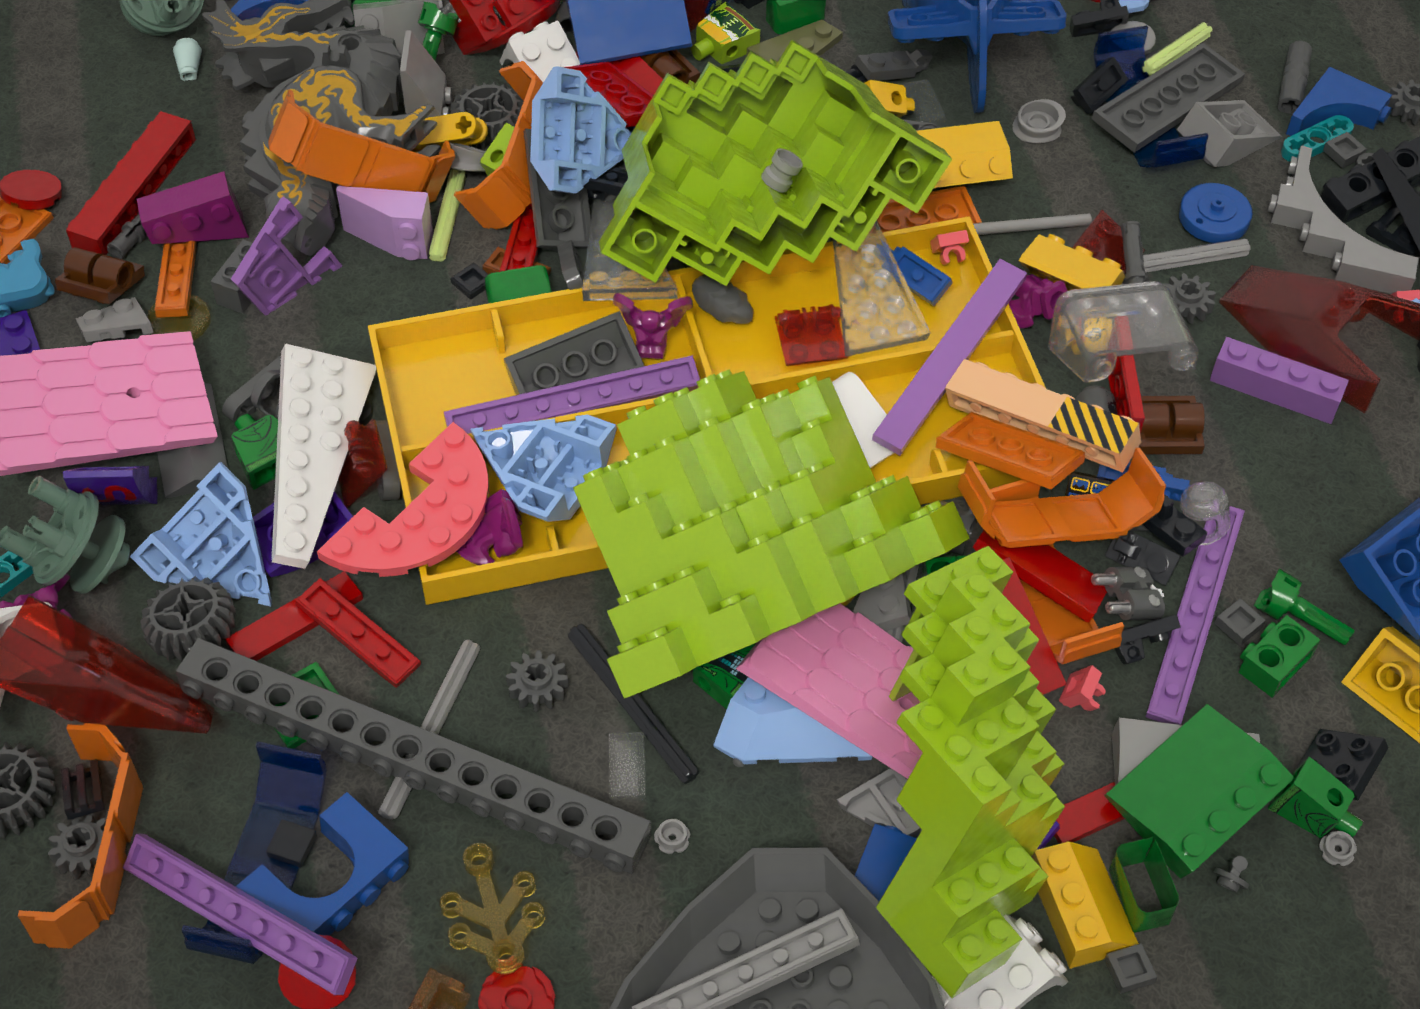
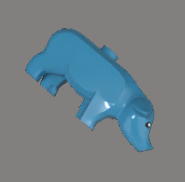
M35 239L21 241L23 250L14 251L12 254L7 255L10 261L8 264L0 263V318L10 315L11 312L37 307L45 303L49 296L55 294L50 277L46 275L40 265L42 253Z

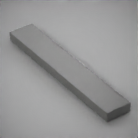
M841 908L632 1006V1009H726L859 946V938Z

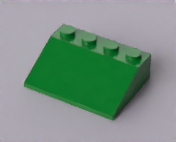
M1206 704L1104 796L1143 839L1154 837L1150 847L1156 839L1166 865L1182 879L1195 871L1295 777L1270 750Z

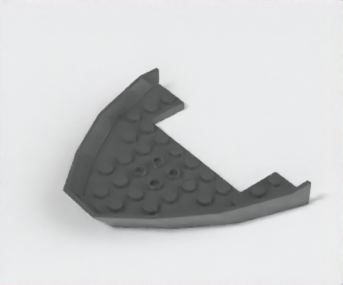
M752 848L684 908L624 979L610 1009H632V1006L842 908L859 938V946L726 1009L945 1008L937 984L926 967L876 909L879 901L828 848Z

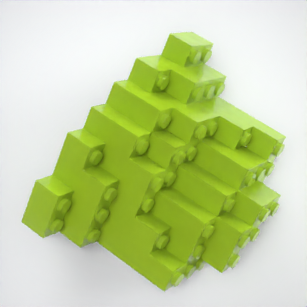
M791 40L778 62L772 58L770 61H767L750 51L737 73L731 69L727 73L708 62L696 83L689 80L688 84L671 74H666L622 148L628 179L613 203L615 215L599 240L600 251L602 254L655 283L672 256L725 286L728 285L742 260L770 275L786 248L814 263L830 237L857 252L890 199L918 213L952 161V158L943 148L919 135L912 125L887 111L865 83ZM779 148L793 152L803 163L800 172L792 177L793 182L787 192H778L770 188L761 178L764 169L772 164V156Z
M729 369L697 381L698 388L691 392L688 387L674 393L670 392L654 399L655 406L648 410L644 405L626 413L628 420L617 424L630 455L625 460L617 461L606 467H600L584 474L585 482L573 487L621 597L617 598L619 605L607 611L621 642L617 646L619 653L608 658L607 661L624 699L680 677L702 664L757 643L772 633L800 623L820 611L838 605L863 591L888 582L915 565L947 553L970 539L954 502L941 505L940 500L921 507L908 476L896 481L894 475H891L876 482L830 377L818 381L816 376L797 383L799 390L791 394L788 389H785L776 394L773 393L764 398L756 399L745 372L742 371L732 375Z
M989 546L908 584L904 595L916 607V610L901 636L914 650L889 695V698L895 701L912 692L921 702L902 712L896 722L923 752L896 800L922 831L876 906V909L951 998H954L1006 964L1023 940L1003 916L1005 914L1010 915L1031 902L1048 878V875L1034 861L1032 855L1065 808L1064 804L1057 798L1056 793L1050 788V785L1065 763L1056 755L1057 751L1041 735L1056 709L1036 688L1039 681L1029 671L1030 666L1026 663L1039 638L1029 629V621L1002 594L1013 571Z

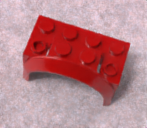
M449 0L461 20L458 22L455 34L452 37L463 55H472L494 49L508 43V39L519 32L525 34L540 23L545 22L557 12L561 0ZM493 6H495V8L499 12L500 16L505 22V25L501 24L499 18L493 10Z

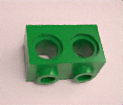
M1288 615L1278 624L1271 622L1261 634L1260 638L1262 640L1257 645L1253 642L1250 643L1240 656L1243 663L1238 673L1271 698L1313 657L1321 640Z

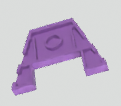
M284 196L278 201L231 278L232 282L265 316L296 297L297 293L295 291L307 283L313 286L322 280L319 275L328 269L334 272L342 267L333 253L324 246L302 267L282 244L281 239L303 218L294 205Z

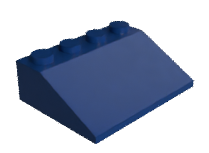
M566 0L580 65L610 62L692 47L684 0Z
M1419 497L1339 559L1357 588L1416 640L1420 639Z

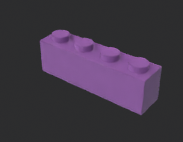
M1226 337L1210 381L1329 424H1332L1349 381L1348 379Z

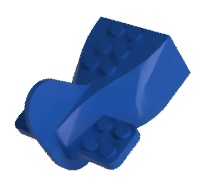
M902 0L904 8L893 9L888 12V25L893 38L898 39L901 43H911L915 39L927 38L930 41H940L944 37L956 36L967 45L970 96L974 113L983 112L985 106L987 48L993 34L1014 33L1015 35L1025 36L1033 31L1055 34L1060 29L1066 27V12L1057 0Z

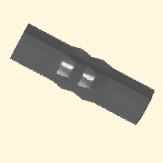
M1295 41L1289 45L1278 101V110L1283 113L1293 114L1304 100L1312 56V47L1305 41Z

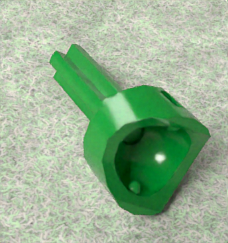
M424 2L418 24L428 30L422 45L435 60L442 35L454 36L459 17L455 13L444 15L437 8L436 4Z
M1278 569L1271 583L1272 587L1260 592L1254 606L1275 620H1278L1289 611L1296 618H1300L1332 639L1346 645L1355 630L1311 604L1305 598L1298 596L1302 581L1282 569Z

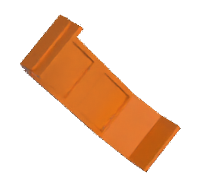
M524 61L513 63L512 66L499 70V73L524 101L502 164L477 187L454 193L456 199L483 228L500 229L508 227L532 203L523 131L531 129L532 100L543 82Z
M290 89L284 99L268 141L270 151L285 162L292 164L296 167V170L307 175L347 187L428 193L429 203L436 201L455 159V152L451 149L449 141L446 140L438 155L428 157L322 123L295 103L293 90Z
M1135 448L1128 471L1096 494L995 502V497L972 460L967 461L965 471L960 476L958 488L980 526L993 539L996 537L1001 546L1014 548L1054 544L1056 541L1066 540L1081 542L1115 539L1127 535L1128 531L1133 527L1142 525L1160 512L1165 498L1166 484L1141 448Z
M1022 479L991 488L990 491L996 499L995 502L1039 498L1041 486ZM1020 579L1057 662L1066 664L1120 647L1122 642L1121 635L1124 629L1123 622L1099 629L1093 618L1089 623L1085 622Z
M104 723L67 724L66 728L81 760L97 759L98 761H112L118 768L91 885L54 912L19 910L18 917L32 941L37 944H46L49 948H72L100 927L99 923L101 921L109 920L110 915H114L124 873L123 866L127 858L125 849L127 842L131 843L143 785L129 753L125 752L121 743Z

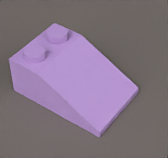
M337 186L336 192L344 231L397 257H404L407 260L428 258L433 236L428 193Z

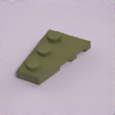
M819 20L748 47L747 55L752 51L767 61H770L772 58L778 62L790 41L793 40L821 56L842 40L843 32L824 20Z

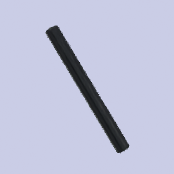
M583 624L573 626L570 629L568 638L675 775L684 784L695 780L699 774V769L640 694L637 693L624 699L607 661L610 658L587 627Z

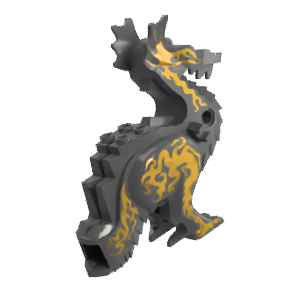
M216 0V10L213 12H203L202 14L203 19L213 27L211 31L212 37L219 40L223 44L224 51L227 52L215 62L217 68H223L222 78L232 79L234 90L242 89L254 82L264 87H274L271 92L264 96L256 109L248 111L242 120L244 138L240 141L242 151L247 154L244 158L245 164L243 167L245 173L253 178L248 184L249 189L264 199L266 221L283 196L294 205L303 218L282 239L294 244V248L298 251L313 256L323 246L325 247L332 233H334V219L338 217L336 205L339 204L336 192L338 184L298 171L292 164L285 162L269 150V137L288 90H293L295 103L320 122L410 151L437 126L436 121L424 120L435 108L433 105L427 104L419 107L412 113L391 116L393 111L398 110L399 96L403 92L400 77L402 56L396 49L395 40L381 35L380 29L364 28V25L349 28L342 26L345 21L350 25L354 24L350 0H308L299 5L276 3L270 6L261 18L254 17L244 19L243 21L229 9L224 0ZM431 144L416 153L431 157L435 156L441 150V147L437 144Z

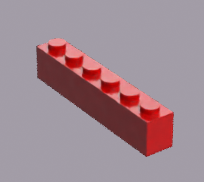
M162 111L159 112L155 119L148 124L139 139L132 144L131 149L123 159L118 161L115 169L107 179L102 181L99 189L91 199L86 201L76 218L70 221L66 232L72 248L77 247L104 255L109 253L107 245L122 232L121 227L126 222H131L139 214L136 199L154 194L196 141L190 120Z

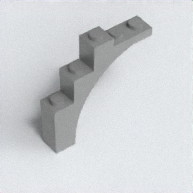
M1301 146L1298 156H1292L1287 173L1292 174V177L1288 176L1286 183H1281L1277 195H1271L1267 210L1273 213L1271 223L1301 229L1299 240L1304 241L1302 252L1333 258L1331 270L1336 271V282L1389 294L1397 291L1411 290L1416 279L1419 257L1393 251L1366 239L1332 213L1318 194L1311 179L1309 164L1313 148Z

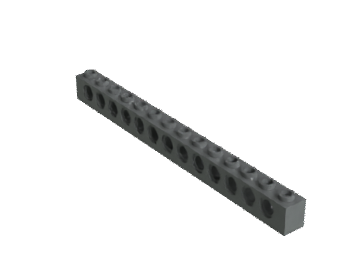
M198 638L176 670L182 691L192 698L198 699L202 697L213 702L221 710H233L243 714L249 721L255 724L265 723L275 727L284 736H297L304 739L318 750L328 749L338 753L344 760L356 764L360 762L370 766L379 775L400 777L413 789L428 790L447 803L453 804L457 802L469 807L473 813L479 816L488 817L489 815L501 820L510 829L516 831L523 829L533 833L544 843H557L567 847L578 857H591L601 861L612 871H625L633 874L650 840V820ZM224 677L221 680L213 681L216 678ZM248 690H255L252 693H245ZM282 702L287 703L283 706H276L277 704ZM319 715L315 719H307L309 716ZM343 728H351V730L347 732H338ZM374 741L383 742L382 744L377 746L370 745ZM406 754L416 755L410 759L402 758ZM439 767H446V768H448V770H446V771H444V772H435V771H434L435 769H437V768H439ZM472 780H478L481 782L480 784L475 786H470L466 784ZM506 793L514 795L510 799L499 798V796ZM536 807H544L547 809L545 812L536 813L532 811ZM571 820L579 821L581 824H579L578 826L571 827L567 826L565 823ZM602 834L614 836L611 840H602L598 837Z

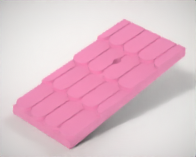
M191 331L141 335L137 339L95 342L88 346L33 350L28 354L0 356V476L214 443L218 437L215 424H213L214 420L195 346L193 345Z
M841 603L758 641L736 667L741 673L907 779L923 753L896 723L902 712L921 702L912 692L895 701L889 698L914 649L911 646H905L861 613H853Z

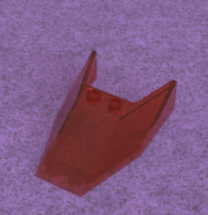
M1251 265L1219 300V303L1267 351L1348 379L1349 381L1341 400L1363 413H1366L1381 379L1339 339L1338 334L1348 322L1361 321L1370 313L1416 340H1420V303L1338 280Z
M31 595L27 597L13 622L8 626L0 639V688L49 708L66 720H77L90 724L207 734L211 727L214 708L200 698L195 699L188 696L182 691L178 683L123 646Z

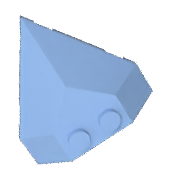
M559 66L552 68L532 100L530 162L549 191L575 194L584 188L583 186L589 182L590 178L597 179L624 159L622 148L631 133L626 128L627 123L599 91L594 92L586 83L587 78L581 71Z
M587 414L575 416V421L556 423L554 418L504 424L501 430L484 431L483 427L471 428L470 431L517 509L536 518L551 522L570 520L580 507L573 487L585 482L584 474L600 467H606L617 430L616 424Z
M219 462L196 486L199 490L162 529L151 533L130 557L154 581L178 584L181 578L188 582L194 576L200 581L208 577L213 583L219 582L227 590V593H230L231 598L240 599L241 596L258 598V604L271 607L272 599L246 486L222 462Z
M749 677L731 698L713 744L716 749L733 759L740 760L743 764H757V760L779 759V763L837 761L838 757H858V761L872 760L871 755Z

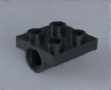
M1320 729L1297 768L1308 757L1312 758L1353 791V800H1359L1389 747L1385 738Z

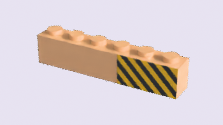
M964 359L945 387L950 407L966 413L974 412L1085 452L1086 459L1122 473L1133 457L1135 448H1138L1141 444L1139 423L1130 417L1115 415L1105 411L1098 405H1088L1075 400L1068 394L1055 393L1038 383L1031 384L1018 379L1011 373H1001L993 370L981 362L974 363Z

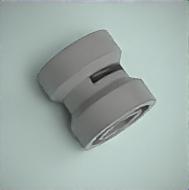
M779 148L772 156V164L764 169L761 178L770 188L778 192H787L792 185V177L800 172L803 163L793 152Z

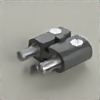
M1109 567L1104 574L1092 575L1091 582L1093 585H1104L1109 597L1118 598L1116 602L1106 603L1105 610L1108 614H1118L1123 620H1156L1164 615V594L1161 589H1157L1153 585L1154 581L1146 568Z

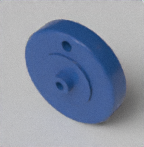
M1204 183L1192 187L1184 194L1179 207V219L1183 227L1194 237L1211 243L1241 238L1247 232L1253 215L1249 200L1241 192L1219 183Z

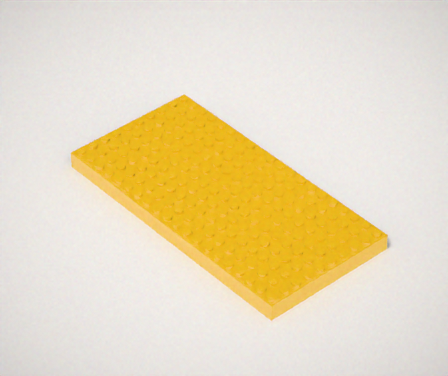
M970 216L869 234L857 252L837 240L826 242L814 263L787 249L770 275L742 260L730 281L733 286L747 294L748 301L753 308V319L747 324L721 322L710 313L701 309L694 298L692 284L703 273L692 267L662 272L656 283L644 276L588 285L579 289H566L368 325L372 353L405 508L430 485L410 472L409 463L447 428L444 411L515 396L516 394L503 359L620 311L618 306L613 305L615 293L626 296L634 302L635 307L642 311L653 310L662 312L668 308L669 303L686 296L692 299V308L685 312L676 327L671 328L667 332L666 351L663 359L641 358L644 366L693 355L700 380L729 369L732 375L744 371L756 399L764 398L773 393L776 394L785 389H788L791 394L799 390L797 383L816 376L818 381L830 377L833 382L845 373L853 372L860 378L885 413L888 414L993 269ZM967 230L969 242L962 247L966 253L965 260L958 263L957 255L954 252H949L950 262L947 265H943L940 261L941 252L932 253L930 241L940 234ZM879 242L893 251L897 246L900 248L905 247L952 279V285L935 306H932L881 270L880 267L883 263L878 261L872 252ZM1007 304L968 360L974 363H984L993 370L1001 373H1011L1020 380L1031 384L1038 383L1045 387L1009 304ZM624 319V322L636 346L635 331L631 325H628ZM945 392L902 454L899 456L894 453L871 468L876 482L891 475H894L896 481L908 476L920 505L963 496L958 488L961 474L965 471L968 459L936 448V438L969 413L950 407ZM656 398L547 419L555 418V422L559 423L575 421V416L588 414L616 424L617 430L606 465L608 466L617 461L625 460L630 455L617 424L628 420L626 413L645 405L647 410L654 407L653 400ZM502 427L484 431L501 430ZM469 433L468 435H469V436L473 439V441L477 444V442H476V440L474 439L473 435H472L471 433ZM477 444L486 463L489 482L487 498H489L501 489L506 491ZM974 462L989 489L1022 480ZM580 505L570 520L547 522L520 511L519 514L523 522L520 526L523 547L519 548L512 555L499 558L495 554L494 545H492L489 549V556L495 561L493 563L476 565L455 552L433 566L429 567L425 564L418 567L425 603L429 605L607 569L608 566Z

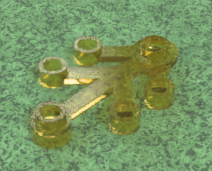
M475 843L465 849L463 861L466 871L476 878L484 909L463 900L456 892H447L440 898L441 912L447 918L461 916L489 929L493 940L471 932L469 926L464 923H456L448 930L450 945L458 950L468 947L486 955L488 966L494 972L509 974L519 969L523 964L525 953L522 944L533 928H538L544 923V908L538 902L527 903L522 908V918L508 936L505 924L523 897H529L535 892V878L532 873L527 871L517 873L513 877L512 887L499 905L490 871L494 866L492 850L486 844ZM477 860L485 861L481 865H473ZM521 882H530L526 887L518 886ZM450 902L458 903L453 908L446 907ZM532 912L539 913L536 918L527 917ZM458 933L466 934L462 939L454 938ZM504 954L512 955L508 959H500Z

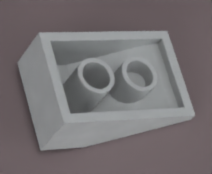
M392 0L353 4L355 27L364 25V28L380 29L381 35L395 40L396 49L402 56L406 30L412 31L421 44H423L425 34L428 31L418 24L423 3H434L439 9L438 0ZM443 35L437 55L445 53Z
M406 30L400 65L406 114L412 113L419 107L427 104L433 105L435 109L426 118L450 114V108L446 106L452 103V87H447L445 73L414 33Z
M1244 100L1196 102L1177 129L1185 137L1184 141L1189 146L1196 148L1203 155V160L1213 167L1228 166L1282 137Z

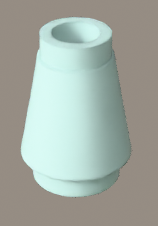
M181 38L173 47L180 79L183 81L196 80L202 49L196 40Z

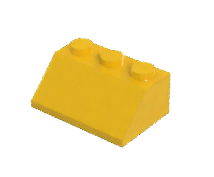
M999 121L917 131L922 137L943 148L952 158V161L934 188L1013 178L1010 148Z
M1039 234L1021 255L1019 262L1028 274L1037 275L1042 279L1047 278L1053 283L1059 280L1063 281L1069 292L1108 309L1112 305L1125 278L1119 263L1108 258H1104L1103 261L1093 258V253L1081 246H1076L1075 249L1065 246L1066 241L1053 234H1049L1048 237Z
M1393 626L1385 627L1341 683L1420 743V647Z
M1065 842L1038 849L1034 852L1032 858L1048 875L1038 893L1069 969L1103 960L1107 953L1139 944L1098 849L1073 842Z

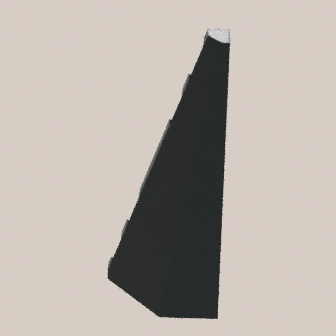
M1380 148L1372 156L1420 251V191L1412 187L1406 179V174L1397 167L1388 155V152L1384 148Z

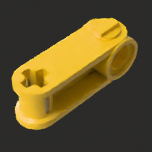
M468 112L425 118L424 120L436 121L437 126L412 151H421L424 147L431 144H437L442 148L445 140L450 143L467 146L482 143L488 135L487 124L484 120L475 118L474 115Z

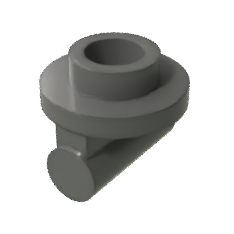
M1243 856L1233 858L1229 862L1228 872L1215 867L1213 874L1219 877L1216 883L1234 893H1237L1239 888L1247 890L1250 884L1239 878L1241 871L1247 868L1248 862Z

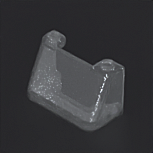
M1159 281L1069 290L1064 292L1055 304L1048 348L1084 383L1107 378L1114 370L1117 356L1169 351L1168 363L1175 370L1196 369L1199 350L1170 290Z

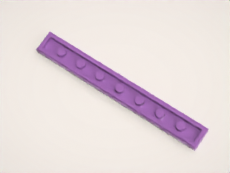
M1002 259L998 260L876 429L872 441L899 456L902 454L946 392V385L964 359L968 360L1020 288L1026 279L1027 272Z
M692 355L444 411V419L447 427L454 422L469 434L471 433V428L483 427V430L500 428L504 424L537 421L657 398L688 387L689 391L698 388L696 382L700 380Z
M1212 501L1204 526V530L1208 533L1205 541L1197 548L1177 613L1181 628L1171 632V638L1167 645L1145 716L1146 718L1162 723L1179 725L1182 723L1245 512L1244 510Z
M146 834L135 835L123 869L330 993L344 995L357 961L356 956Z

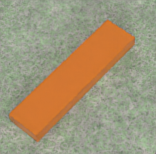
M197 241L164 243L154 309L156 318L188 316Z

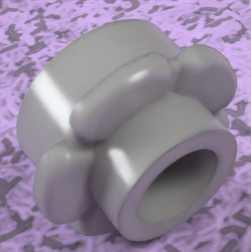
M665 820L655 831L654 840L659 844V849L666 854L681 853L689 846L690 831L680 820ZM673 835L676 839L670 840L669 837Z
M1343 831L1330 832L1328 836H1324L1321 839L1319 845L1320 850L1323 851V859L1331 865H1349L1354 860L1353 855L1357 851L1354 839ZM1335 846H1339L1341 852L1335 851Z

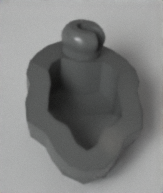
M705 274L694 280L692 292L701 309L710 313L721 322L747 324L752 321L753 308L748 301L747 294L733 286L731 281L725 286Z

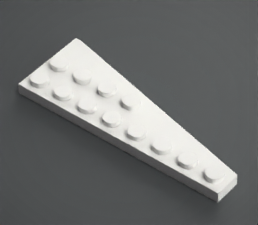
M284 345L281 351L272 563L303 569L308 565L372 384L376 365L294 345Z

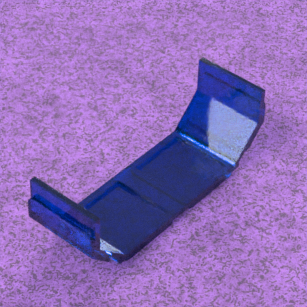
M1147 25L1099 33L1093 52L1095 68L1107 58L1114 56L1128 78V81L1110 96L1106 103L1148 77V73L1142 71L1144 61L1146 60L1144 45L1148 33ZM1173 127L1135 153L1132 151L1140 168H1155L1204 159L1208 134L1203 133L1180 138L1175 127Z
M257 741L256 750L260 759L256 798L224 880L233 886H237L263 864L291 890L300 867L267 856L266 850L281 819L314 830L321 812L320 805L324 793L327 768L319 754ZM210 920L207 921V924L202 929L187 925L182 927V933L185 937L184 943L189 950L254 964L263 955L262 951L253 947L251 940L237 937Z

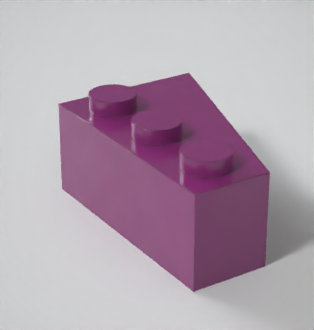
M224 171L136 199L141 224L151 244L178 243L191 240L206 241L249 238L243 212Z

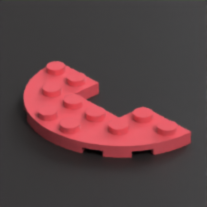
M452 422L409 463L410 472L430 485L390 524L363 507L317 551L319 560L334 568L358 575L359 571L379 573V577L408 574L409 569L425 564L429 567L455 553L474 534L485 514V505L489 494L488 473L483 455L477 444L461 427Z

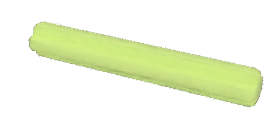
M1205 22L1199 24L1145 60L1142 71L1147 72L1150 76L1208 39L1210 32L1213 31L1212 27L1207 26Z
M450 170L429 249V258L432 261L442 262L446 259L460 204L454 193L463 190L466 180L465 171Z

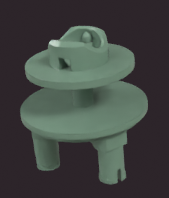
M119 0L123 15L134 28L148 35L164 36L190 26L200 14L204 0Z
M41 476L36 477L31 482L28 494L53 506L54 513L49 522L46 523L38 517L32 516L28 520L32 525L26 524L22 534L11 529L9 526L3 527L0 531V547L22 557L24 563L32 566L35 580L44 586L52 585L71 569L70 586L73 591L80 594L88 593L100 582L107 584L108 576L126 566L130 557V547L123 541L125 523L122 518L110 515L95 526L99 511V501L95 494L89 491L81 494L70 489L65 490Z

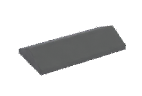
M525 129L523 132L537 247L558 252L557 246L572 240L577 250L593 248L587 189L583 188L575 194L549 191L530 162L531 129Z
M620 311L503 359L516 395L644 366Z
M204 383L214 420L213 424H215L218 437L214 443L157 452L166 499L197 492L199 489L196 486L219 462H222L228 468L211 384Z

